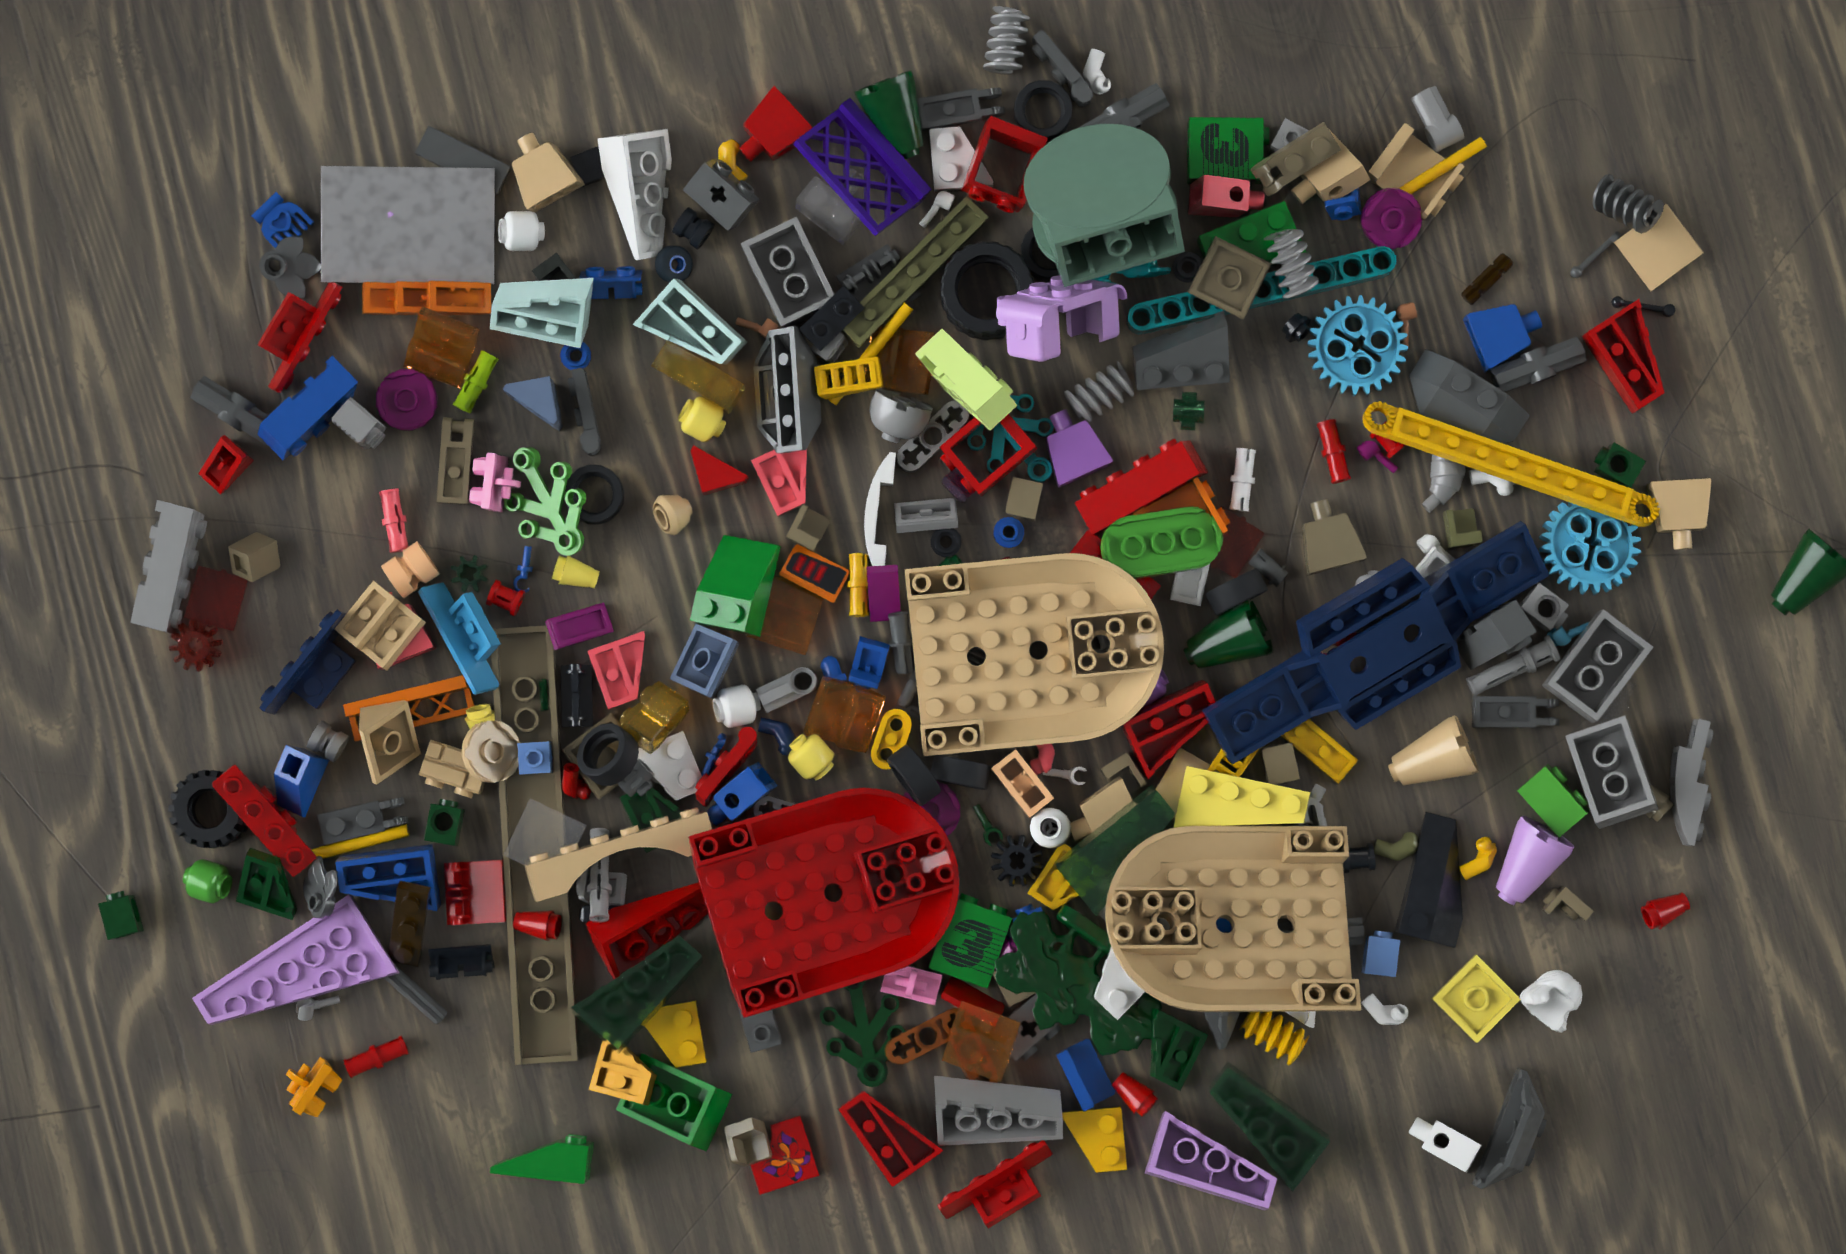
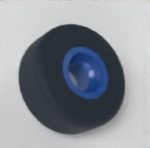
M681 246L664 247L659 251L655 260L656 272L666 282H671L673 279L684 281L690 275L693 267L690 253ZM673 259L678 263L676 269H673L671 265Z

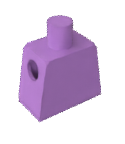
M1066 409L1050 416L1056 433L1046 437L1045 441L1058 488L1112 465L1113 460L1086 420L1073 425Z

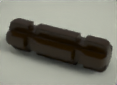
M1504 253L1500 254L1493 261V265L1490 264L1472 282L1473 285H1469L1462 292L1461 296L1470 305H1473L1481 297V293L1487 292L1502 277V273L1505 274L1513 266L1512 260Z

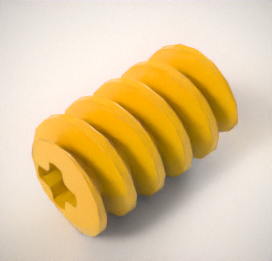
M1249 1012L1240 1026V1029L1245 1028L1244 1039L1247 1040L1255 1034L1254 1045L1258 1046L1263 1041H1266L1265 1051L1268 1053L1276 1047V1058L1280 1059L1283 1055L1287 1054V1065L1290 1066L1300 1055L1309 1039V1036L1303 1039L1305 1030L1300 1027L1293 1033L1294 1023L1291 1021L1282 1026L1283 1016L1280 1014L1271 1020L1272 1012Z

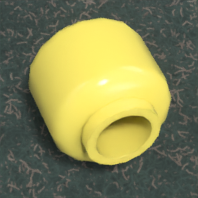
M701 396L694 400L688 399L678 417V421L681 422L682 431L701 442H707L713 436L718 438L726 425V421L722 420L723 409Z
M801 734L789 745L792 750L789 753L788 761L806 780L812 778L815 781L819 780L834 766L832 763L834 758L833 751L817 734L807 737Z

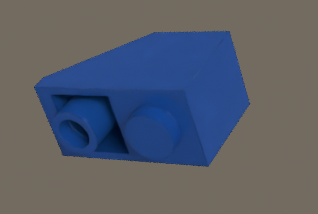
M286 745L274 772L277 805L301 817H306L329 760L304 748Z

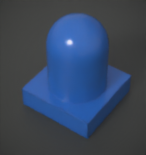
M833 656L823 658L821 670L824 680L821 681L825 692L848 686L846 674H842L838 660Z

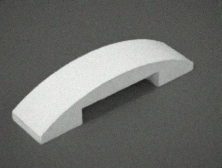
M889 452L879 466L866 501L864 530L866 547L872 566H885L887 546L875 544L881 485L893 487L896 453Z

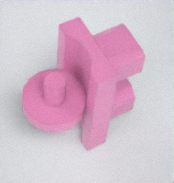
M487 453L486 457L473 459V474L484 476L483 488L472 487L469 496L470 503L479 505L482 509L503 512L504 499H510L511 488L521 487L520 481L512 480L513 468H508L509 457L500 456L496 453Z
M907 966L895 972L885 974L880 992L935 1005L942 974Z

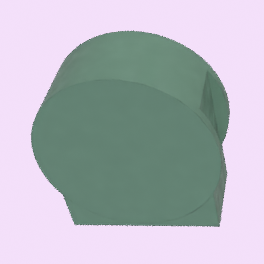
M1119 124L1085 126L1053 139L1041 148L1030 161L1024 175L1023 184L1026 201L1034 213L1032 225L1035 240L1041 251L1056 263L1064 287L1185 252L1178 218L1177 201L1169 185L1171 175L1169 159L1160 142L1150 134L1134 127Z

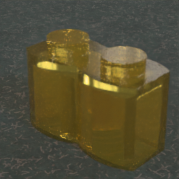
M657 681L652 686H647L640 695V702L633 708H627L620 718V727L631 734L638 743V746L649 754H652L661 746L669 733L683 721L690 711L688 700L661 681Z

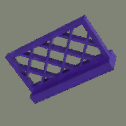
M851 98L843 102L836 111L798 138L793 144L875 237L910 209H914L921 204L932 190ZM835 121L844 131V137L829 135V125ZM810 139L823 141V153L812 151L806 142ZM829 142L844 145V157L829 154ZM850 146L859 147L864 153V160L850 158ZM829 162L843 164V176L834 175L829 170ZM849 165L863 167L864 180L849 177ZM870 169L879 170L885 177V183L870 181ZM849 185L864 187V199L854 198L849 192ZM870 188L885 191L884 203L870 200ZM891 192L899 193L907 203L903 206L891 204ZM870 208L884 210V221L879 225L870 216Z

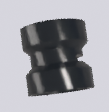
M688 207L676 222L672 233L680 238L685 237L689 240L690 245L698 250L710 236L715 224L708 219L702 220L698 217L695 210Z

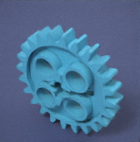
M1359 295L1357 303L1353 304L1350 296H1347L1344 306L1335 300L1334 311L1327 307L1323 309L1326 319L1321 317L1315 318V322L1320 328H1310V333L1317 338L1307 342L1308 346L1316 348L1315 351L1308 354V358H1317L1318 361L1312 366V369L1318 370L1322 368L1323 372L1319 379L1321 381L1329 377L1331 379L1330 389L1338 383L1341 385L1340 394H1343L1347 387H1350L1353 396H1356L1359 388H1363L1367 396L1372 385L1377 391H1381V380L1388 384L1392 383L1389 375L1390 372L1396 375L1400 374L1401 371L1395 364L1406 362V359L1399 355V352L1408 350V346L1400 344V341L1406 339L1408 335L1407 333H1398V329L1404 323L1403 321L1396 323L1392 321L1396 311L1386 314L1384 312L1386 303L1377 308L1375 307L1374 297H1372L1368 304H1364L1363 296ZM1350 317L1358 318L1361 321L1362 328L1357 332H1351L1345 327V320ZM1334 331H1341L1346 337H1348L1353 342H1357L1359 339L1363 340L1364 343L1362 347L1365 350L1375 355H1378L1381 358V361H1375L1369 354H1367L1365 351L1359 349L1357 352H1353V344L1348 340H1345L1344 338L1335 335ZM1375 334H1382L1386 337L1388 345L1385 348L1377 349L1372 345L1371 337ZM1332 343H1339L1344 347L1345 354L1339 358L1332 357L1328 353V346ZM1357 360H1366L1370 364V372L1365 375L1358 374L1354 369V363Z
M1563 502L1557 506L1559 513L1553 510L1548 515L1553 522L1546 521L1542 525L1549 532L1542 533L1539 536V539L1547 542V544L1539 548L1540 552L1548 553L1543 562L1544 564L1552 563L1553 565L1548 572L1549 575L1558 572L1560 574L1557 581L1558 584L1564 580L1569 581V591L1576 585H1579L1580 594L1582 595L1587 591L1588 587L1591 588L1593 595H1596L1600 591V586L1605 592H1609L1612 589L1611 582L1616 587L1620 586L1623 583L1621 577L1627 579L1632 574L1628 568H1634L1638 564L1636 560L1631 558L1641 553V550L1633 547V545L1641 541V538L1631 534L1638 526H1628L1624 521L1568 502L1569 507ZM1591 518H1594L1596 521L1593 532L1591 530ZM1578 521L1583 527V533L1574 532L1570 522ZM1601 526H1607L1612 530L1613 539H1608L1602 535ZM1592 532L1590 543L1591 545L1595 546V548L1590 551L1588 556L1589 544L1584 542L1591 536ZM1567 550L1577 553L1579 557L1578 563H1572L1568 560L1566 556ZM1597 556H1604L1608 559V569L1598 565ZM1587 557H1588V559H1589V560H1588L1589 571H1586V570L1584 569V565H1585V561H1586Z

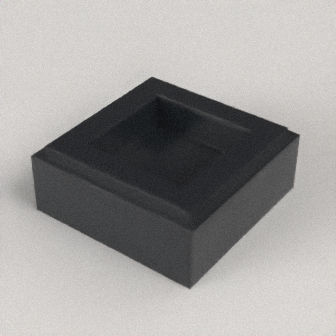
M599 146L570 157L575 171L585 184L584 186L605 179L601 167Z

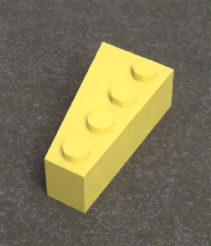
M1186 766L1174 827L1304 823L1311 792Z

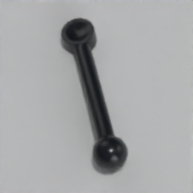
M1619 296L1614 297L1611 301L1614 308L1627 307L1633 303L1632 301H1625ZM1641 303V309L1662 312L1666 317H1671L1676 311L1672 304H1667L1663 307Z

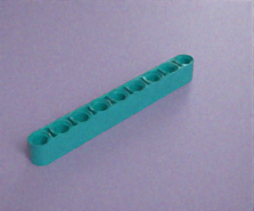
M1381 246L1307 263L1313 265L1315 270L1322 269L1326 271L1329 281L1325 284L1318 283L1311 290L1291 298H1283L1282 296L1289 290L1278 285L1286 277L1276 276V271L1269 272L1262 284L1268 287L1269 295L1265 298L1255 296L1249 309L1384 278L1395 268L1396 255L1390 248ZM1377 255L1384 256L1389 262L1388 268L1384 270L1378 269L1373 263V258ZM1347 262L1354 263L1359 269V274L1355 277L1346 275L1343 265ZM1184 292L1138 303L1129 310L1126 321L1131 332L1142 335L1215 317V314L1224 311L1225 315L1231 313L1210 303L1207 311L1199 312L1193 307V300L1198 297ZM1164 306H1176L1179 310V316L1175 319L1166 318L1163 314ZM1136 312H1144L1149 317V323L1145 326H1138L1134 323L1132 316Z

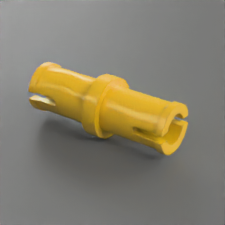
M866 553L849 554L850 581H847V589H850V617H854V615L855 617L869 616L868 554Z

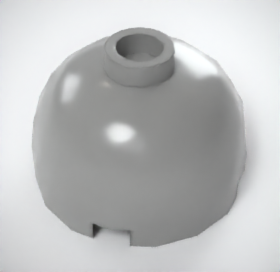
M879 388L876 389L875 394L872 396L869 412L870 419L875 428L883 432L881 437L890 442L899 443L900 438L912 439L919 436L926 429L933 408L917 398L911 397L910 400L899 396L900 392Z

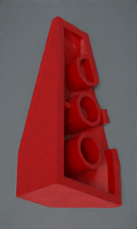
M699 882L612 908L608 910V921H589L585 924L605 966L617 986H620L645 972L653 964L650 961L663 948L668 951L674 945L672 940L684 929L690 930L708 914Z

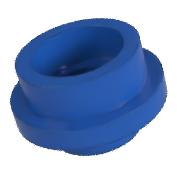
M582 342L581 348L564 345L561 349L560 358L563 365L569 370L581 367L585 369L591 361V350L584 342ZM573 351H580L582 353L579 361L571 360V353Z
M1004 517L994 527V539L1002 547H1016L1023 540L1024 527L1016 518ZM1005 527H1012L1015 530V535L1007 538L1003 535V529Z

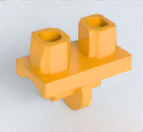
M321 1056L312 1069L305 1063H303L298 1072L289 1069L286 1075L292 1081L286 1090L292 1094L295 1093L289 1105L300 1116L304 1112L318 1117L326 1103L315 1095L322 1086L333 1093L342 1082V1078L332 1069L329 1062Z

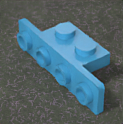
M443 582L421 587L418 594L472 693L477 695L496 690L500 684L486 659L501 643L473 592L462 594L454 602Z

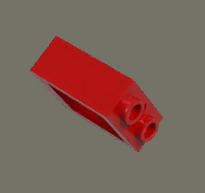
M990 116L983 126L961 191L968 193V196L973 200L980 202L987 200L997 204L996 207L1004 212H1019L1026 203L1023 184L1026 169L1037 152L1046 145L1048 138ZM989 138L1030 154L1016 197L975 181Z
M1009 414L999 423L1021 449L981 483L978 482L952 451L954 447L982 424L974 417L939 447L944 453L940 459L951 471L955 468L960 471L964 476L960 482L971 495L977 491L982 497L1038 449Z

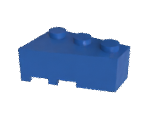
M333 355L325 362L327 364L325 371L315 379L310 376L304 382L306 386L292 398L289 396L260 423L258 436L282 460H285L289 455L295 457L301 453L307 446L306 441L313 435L316 438L320 437L330 427L328 423L332 420L335 413L350 397L353 398L358 381Z
M433 844L342 855L335 862L340 893L395 902L399 881H405L431 887L428 910L438 911L441 906Z

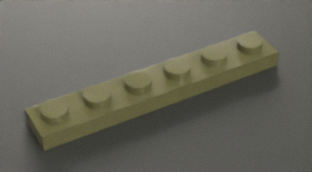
M966 196L860 302L864 309L842 332L860 348L989 217Z

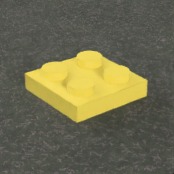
M1476 954L1431 998L1475 1043H1478L1521 1000Z

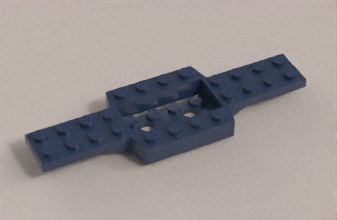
M1522 521L1514 524L1425 578L1421 576L1412 564L1401 558L1298 619L1296 624L1302 648L1301 652L1202 710L1228 761L1233 765L1311 717L1335 710L1351 727L1357 730L1461 668L1456 639L1472 621L1550 576L1526 524ZM1420 593L1419 599L1411 601L1407 606L1390 616L1384 617L1377 624L1363 632L1357 633L1350 640L1329 650L1328 653L1321 652ZM1412 624L1417 625L1419 628L1418 636L1411 641L1405 640L1404 630L1406 627ZM1358 656L1364 657L1366 660L1364 669L1360 672H1352L1350 668L1351 661Z

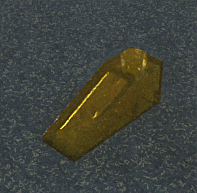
M668 340L651 365V367L696 395L704 397L719 406L729 415L746 389L745 385Z

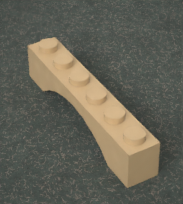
M698 807L681 811V818L669 821L668 816L651 820V827L639 830L638 825L621 829V835L609 839L608 834L593 837L590 839L591 844L579 848L578 843H573L560 847V854L548 856V852H543L530 856V862L524 864L533 898L538 902L567 893L576 879L590 866L602 858L622 850L637 847H656L671 850L687 857L692 856L688 837L712 830L708 813L706 811L699 812Z

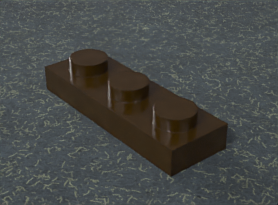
M399 881L388 952L393 962L418 967L421 960L431 887Z

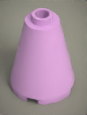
M1522 815L1517 821L1496 888L1500 891L1498 896L1511 905H1515L1516 901L1523 903L1572 854L1575 847L1563 836L1559 838L1556 834L1546 829L1547 826L1525 815Z

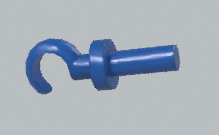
M524 546L522 565L517 567L521 574L513 582V587L516 591L521 590L517 586V581L528 579V573L533 572V567L529 566L532 546ZM528 587L527 589H525V590H523V591H525V593H527V592H529L530 588Z
M724 733L718 735V742L713 746L712 751H707L705 756L708 757V760L701 773L702 776L706 773L710 774L715 761L719 758L718 754L726 742V735Z

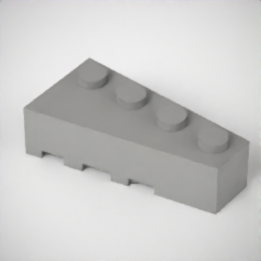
M157 500L155 511L161 512L159 521L151 526L149 535L151 544L154 546L153 550L149 551L145 556L142 567L143 575H147L146 582L140 581L130 623L172 634L174 628L177 629L181 623L182 611L179 610L182 598H187L191 582L187 579L190 568L194 569L197 564L199 551L195 549L198 538L202 539L204 537L207 521L204 520V514L194 509Z
M934 1076L938 1146L1063 1139L1060 1090Z

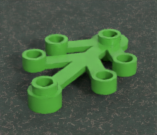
M533 447L519 448L514 453L513 464L517 470L525 473L540 502L524 498L521 493H511L510 499H504L505 508L511 512L522 510L549 518L555 528L539 526L537 521L530 519L524 520L519 524V534L526 539L537 537L554 542L556 550L562 555L571 556L577 554L584 544V536L578 529L582 506L586 502V493L582 489L576 488L568 490L565 494L567 480L572 474V468L569 463L564 461L556 462L551 466L550 473L554 478V483L550 493L537 469L541 463L539 452ZM522 455L526 457L525 465L522 463ZM560 466L564 469L563 476H560L558 472ZM574 493H577L579 497L577 503L573 500ZM564 494L565 502L569 506L566 521L561 514ZM514 497L517 499L518 502L516 507H514L512 504V500ZM528 524L532 527L531 534L526 530ZM566 535L570 539V543L568 546L565 543Z

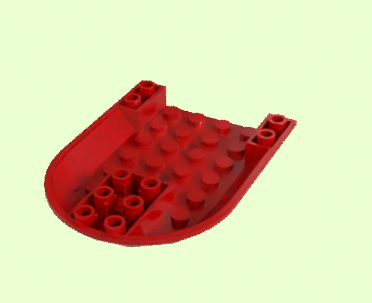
M853 788L838 791L688 837L697 879L730 987L743 1018L892 973L911 965L926 955L938 943L947 930L956 909L959 894V871L954 850L946 833L930 813L909 798L888 790ZM892 866L899 870L900 880L897 883H892L886 879L885 870L887 867ZM830 884L838 886L841 890V898L836 902L827 900L824 895L826 886ZM774 902L780 905L782 915L779 919L771 920L765 915V907L768 903Z

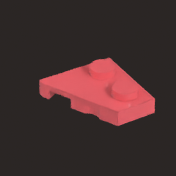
M807 449L782 454L772 450L751 460L777 517L802 506V504H806Z
M644 631L587 651L608 710L638 699L645 642Z

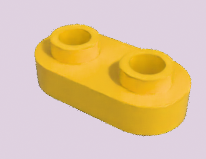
M889 710L881 719L871 749V759L880 769H891L887 760L881 758L880 754L883 749L888 748L894 754L907 743L912 722L910 716L903 710ZM894 719H899L902 722V728L898 731H894L890 727V723Z

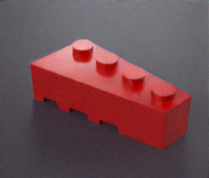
M1172 439L1159 447L1161 453L1150 458L1149 454L1134 461L1132 464L1135 468L1125 474L1121 469L1106 478L1108 482L1106 485L1097 489L1096 485H1093L1079 493L1081 499L1076 501L1075 505L1091 534L1096 535L1103 532L1116 520L1131 516L1134 511L1151 505L1161 499L1162 495L1169 494L1183 487L1193 477H1201L1207 474L1208 471L1191 440L1177 443L1176 439Z

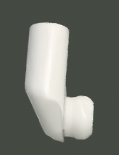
M1091 49L1083 70V78L1089 85V88H1092L1091 91L1100 95L1109 91L1111 81L1109 78L1106 79L1100 69L1105 53L1097 49Z
M1476 469L1469 470L1472 485L1490 482L1497 487L1498 493L1502 496L1510 495L1514 490L1513 485L1515 483Z
M1373 993L1361 1002L1372 1017L1381 1025H1399L1408 1017L1409 1012L1405 1005H1382Z

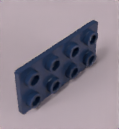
M337 609L334 614L330 611L319 624L322 629L315 638L310 636L303 643L299 650L302 654L296 662L290 661L281 671L280 676L283 678L276 687L271 685L262 695L260 700L263 703L259 708L263 712L275 715L293 691L315 709L321 707L356 663L354 658L333 643L339 635L334 629L346 613Z

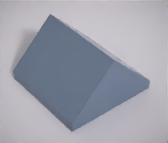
M550 376L509 383L503 387L504 392L514 401L556 430L560 431L563 424L556 384Z
M696 623L670 680L714 699L736 653L739 642Z

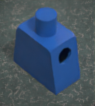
M1515 304L1469 313L1463 318L1484 373L1531 345L1528 333L1542 328V322L1536 310L1520 316Z
M760 762L748 766L712 796L716 803L706 811L709 820L715 826H718L726 818H729L731 821L739 818L778 785ZM733 794H736L738 796V804L734 802Z

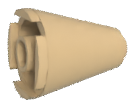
M1455 715L1448 717L1391 757L1393 763L1389 764L1388 768L1394 782L1400 781L1405 786L1468 776L1479 772L1473 751L1471 752L1469 740L1458 717Z

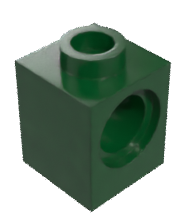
M1614 442L1608 448L1603 446L1594 459V463L1598 464L1594 473L1606 480L1631 488L1646 461ZM1612 457H1618L1623 461L1624 470L1622 473L1614 472L1611 469L1610 461Z
M440 799L439 805L430 804L424 840L458 846L465 809L457 808L458 802ZM443 813L450 814L453 819L451 828L446 831L441 830L437 824L438 817Z
M124 891L106 895L107 901L98 904L107 940H114L144 931L134 895L125 896Z

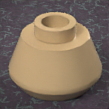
M660 495L653 504V514L663 532L677 535L690 522L692 507L686 498H682L679 495Z

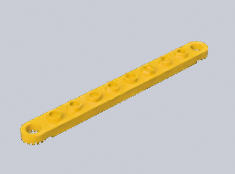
M1378 401L1370 404L1363 414V424L1373 434L1635 526H1649L1659 515L1660 508H1657L1659 504L1650 495L1636 492L1629 487L1401 407L1397 408L1388 405L1386 402ZM1375 411L1382 412L1387 418L1386 424H1375L1372 421L1371 413ZM1636 504L1646 505L1650 510V516L1647 518L1639 517L1635 510Z

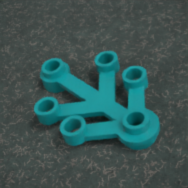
M1010 395L1017 404L1016 408L1019 412L1029 413L1033 409L1034 399L1031 395ZM1022 398H1027L1030 400L1031 406L1023 409L1020 407L1019 401ZM1012 417L1023 431L1035 432L1040 437H1048L1053 432L1054 426L1048 418L1034 420ZM1047 422L1050 425V430L1047 433L1040 432L1038 429L1040 423ZM1000 423L994 427L991 458L987 461V470L990 474L994 472L990 468L992 461L998 460L1001 464L1005 463L1003 460L1005 438L1016 452L1021 449ZM983 424L968 437L967 444L973 451H981L986 445V438L983 435ZM974 436H979L982 438L983 443L979 447H974L971 444V439ZM1032 453L1024 460L1028 466L1027 474L1032 481L1042 483L1049 479L1052 473V466L1046 458L1036 457ZM1037 465L1043 466L1045 474L1042 476L1035 475L1033 472L1034 467Z

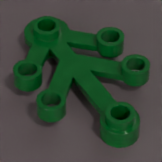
M862 981L856 985L844 987L850 991L857 1027L841 1017L834 1007H825L820 1013V1020L827 1026L832 1025L861 1045L863 1057L846 1048L844 1041L838 1037L831 1038L827 1042L826 1049L830 1055L839 1056L857 1068V1076L864 1085L876 1087L881 1085L888 1075L885 1046L892 1039L890 1033L894 1028H899L902 1032H905V1029L898 1024L892 1025L888 1029L887 1040L875 1055L873 1040L890 1014L899 1008L900 1002L896 995H885L881 1000L880 1009L869 1024L862 992L866 981ZM889 997L896 1000V1007L893 1009H887L884 1005V1001ZM827 1010L833 1011L835 1013V1020L832 1022L825 1021L823 1018L824 1012ZM833 1041L840 1042L842 1045L841 1051L837 1053L830 1050V1043ZM875 1065L879 1070L878 1075L870 1077L866 1072L867 1067Z

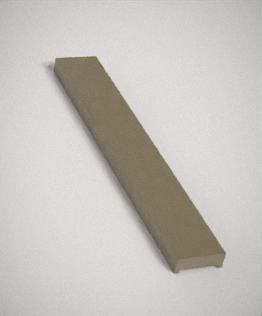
M546 625L493 628L501 643L491 654L492 671L500 684L496 690H493L495 721H501L510 726L519 737L520 743L552 741L553 773L519 775L518 766L516 772L508 779L499 781L515 1065L578 1061L579 1044L570 892L568 891L565 894L536 902L533 898L524 864L530 862V856L543 852H548V856L560 854V847L567 845L564 792L562 791L563 774L555 650ZM541 679L548 680L546 684H548L549 710L540 711L542 710L540 709V701H542L540 700V692L542 691H539L541 690L539 689V681H542ZM554 911L555 914L561 915L562 925L558 939L545 941L514 930L513 922L516 912Z

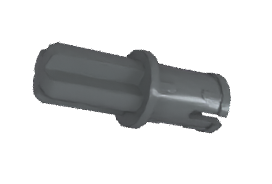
M893 612L888 615L892 636L889 645L893 647L896 672L898 674H908L914 671L911 644L913 643L909 633L908 612Z

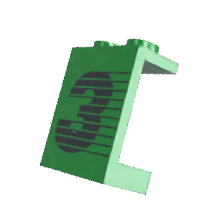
M1189 117L1187 123V184H1191L1203 175L1255 180V184H1261V180L1259 178L1256 179L1252 174L1251 168L1267 158L1264 157V145H1269V127H1264V118Z
M961 893L952 920L944 935L938 941L928 968L988 989L992 973L995 969V961L1000 955L1012 917L1006 916L1008 909L994 904H990L989 909L977 905L979 899Z

